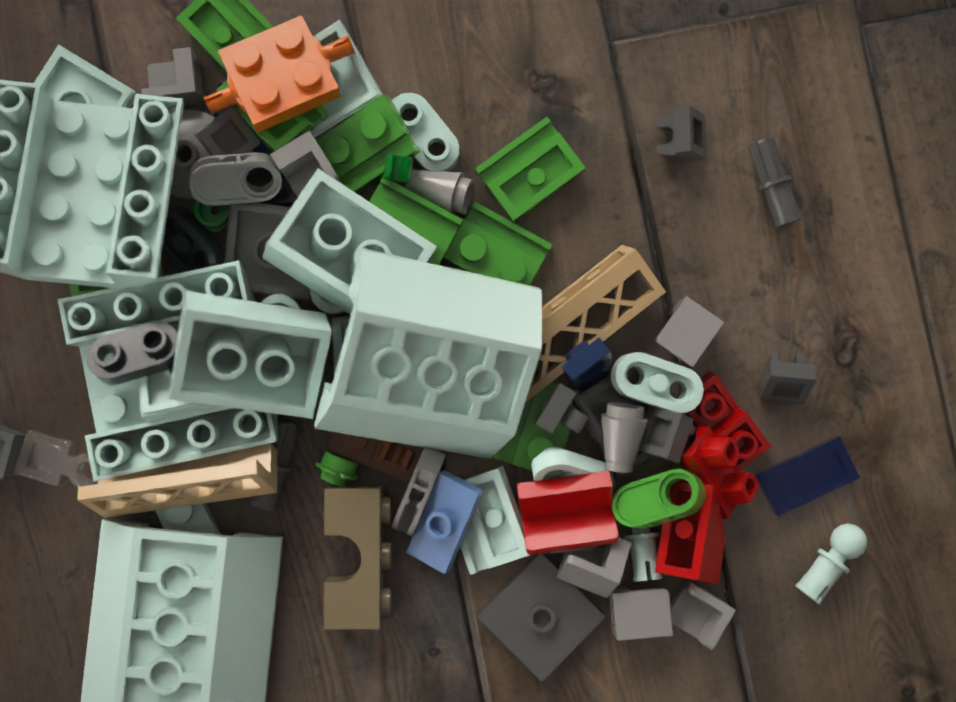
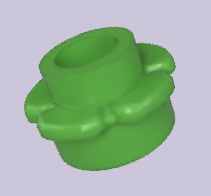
M325 450L321 462L316 461L315 466L322 470L320 478L331 484L345 487L348 480L355 481L358 478L355 473L359 463L330 450Z

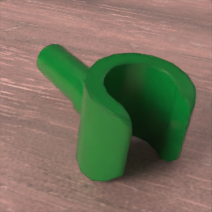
M386 154L383 179L392 180L395 183L397 181L410 183L414 158Z

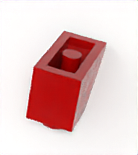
M677 481L670 489V499L676 506L684 505L691 498L692 487L689 482ZM704 485L706 498L698 512L662 525L655 572L719 585L725 533L717 487Z

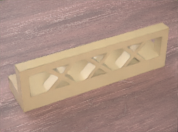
M621 245L542 307V350L539 356L538 376L531 382L525 403L564 373L562 365L567 362L565 359L566 355L549 354L552 337L559 331L575 332L573 348L584 341L591 344L597 338L604 341L666 293L635 248ZM638 271L649 287V290L636 300L621 299L624 280ZM613 290L612 298L604 297ZM596 302L611 304L607 323L600 328L585 327L587 312ZM620 305L627 306L621 312H619ZM578 317L577 325H568ZM584 333L591 334L583 341ZM548 361L556 362L547 369Z
M269 443L99 480L98 484L78 487L77 500L99 515L107 518L277 493L278 450Z

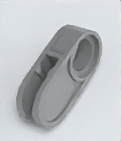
M256 152L203 157L192 165L189 173V188L192 196L198 202L212 206L267 201L278 194L282 184L280 170L272 157L266 153ZM257 167L265 168L272 173V179L267 185L256 187L246 180L248 172Z
M424 447L393 521L392 529L401 530L407 535L413 536L446 453Z

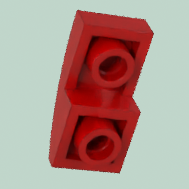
M708 371L700 378L703 384L701 402L695 409L685 414L694 419L693 424L696 428L710 426L715 437H733L739 448L740 456L733 469L735 473H739L768 450L771 445L750 415L739 408L716 374Z

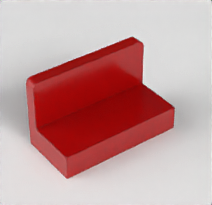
M609 471L517 483L527 554L534 555L618 542L619 534L616 519L612 512L613 493Z

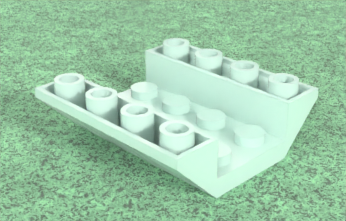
M0 80V272L26 280L117 289L157 281L182 121L183 99L135 94L133 108L52 100L41 84Z
M360 248L348 293L354 306L334 382H325L314 423L315 429L490 459L515 436L542 350V290L534 286Z
M238 260L159 277L157 281L122 289L108 288L57 299L66 345L79 347L96 429L95 434L85 435L93 481L278 442V417L274 413L216 407L146 422L141 417L138 379L117 385L106 384L99 380L89 370L87 365V354L90 347L103 336L155 321H162L168 324L180 322L185 290L256 302L241 261ZM116 351L110 352L105 357L104 362L112 360Z
M102 519L80 702H266L284 536L238 532L229 536L150 528L149 523Z

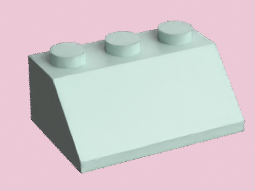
M318 168L266 243L262 258L351 315L354 304L348 293L360 248L427 263L437 246Z
M185 290L177 334L169 400L313 419L332 334L326 314Z

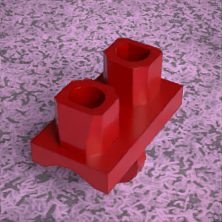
M710 426L697 427L694 432L696 435L694 442L682 453L681 458L683 462L681 464L683 467L681 469L696 475L703 485L717 487L722 519H729L736 505L753 501L759 489V484L752 472L735 473L733 468L740 456L739 448L733 437H715Z

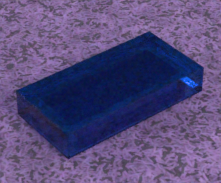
M838 436L756 474L767 500L777 516L860 478L841 437Z

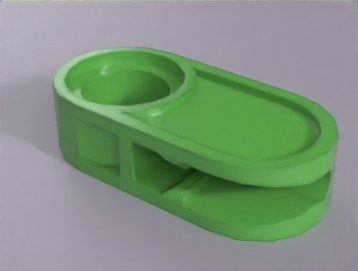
M682 469L669 470L628 483L619 488L612 501V512L616 520L622 525L637 530L648 529L691 516L698 512L706 498L705 487L696 475ZM687 480L692 487L691 498L684 505L676 506L670 499V489L675 482Z

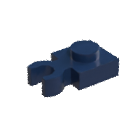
M597 338L591 344L584 341L569 351L565 357L567 362L562 365L565 377L575 390L580 389L582 391L589 387L598 377L604 378L608 375L609 371L606 367L612 364L611 351L600 338Z

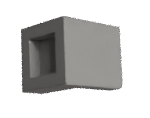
M191 47L173 49L174 61L153 63L147 66L149 88L141 89L143 95L181 98L184 101V106L206 104L204 99L202 62Z
M310 130L270 154L297 197H299L318 168L342 184Z
M685 296L678 300L669 313L670 319L655 341L659 346L680 360L679 365L692 368L724 322Z
M619 537L617 543L608 544L605 548L596 546L595 551L566 552L563 554L556 578L607 598L620 584L632 542Z
M684 579L670 603L672 624L697 638L710 650H713L736 611L725 601L689 579Z
M626 585L617 586L609 595L611 628L617 641L673 636L669 592L665 588L630 591Z

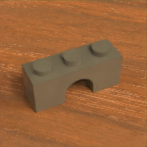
M329 486L324 489V535L345 536L355 542L361 553V564L358 571L347 576H329L324 582V630L380 629L383 623V616H391L392 591L391 588H383V571L391 570L392 544L391 542H384V524H391L392 498L391 496H384V486Z

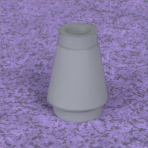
M412 169L411 182H406L405 188L454 215L456 213L465 215L472 203L475 182L473 179L466 178L464 172Z
M609 402L607 403L606 413L601 414L604 458L606 460L605 469L629 473L633 471V463H635L648 419L644 418L643 406Z

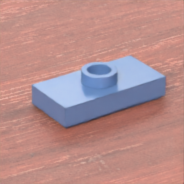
M446 470L439 472L406 553L443 574L449 572L484 490Z

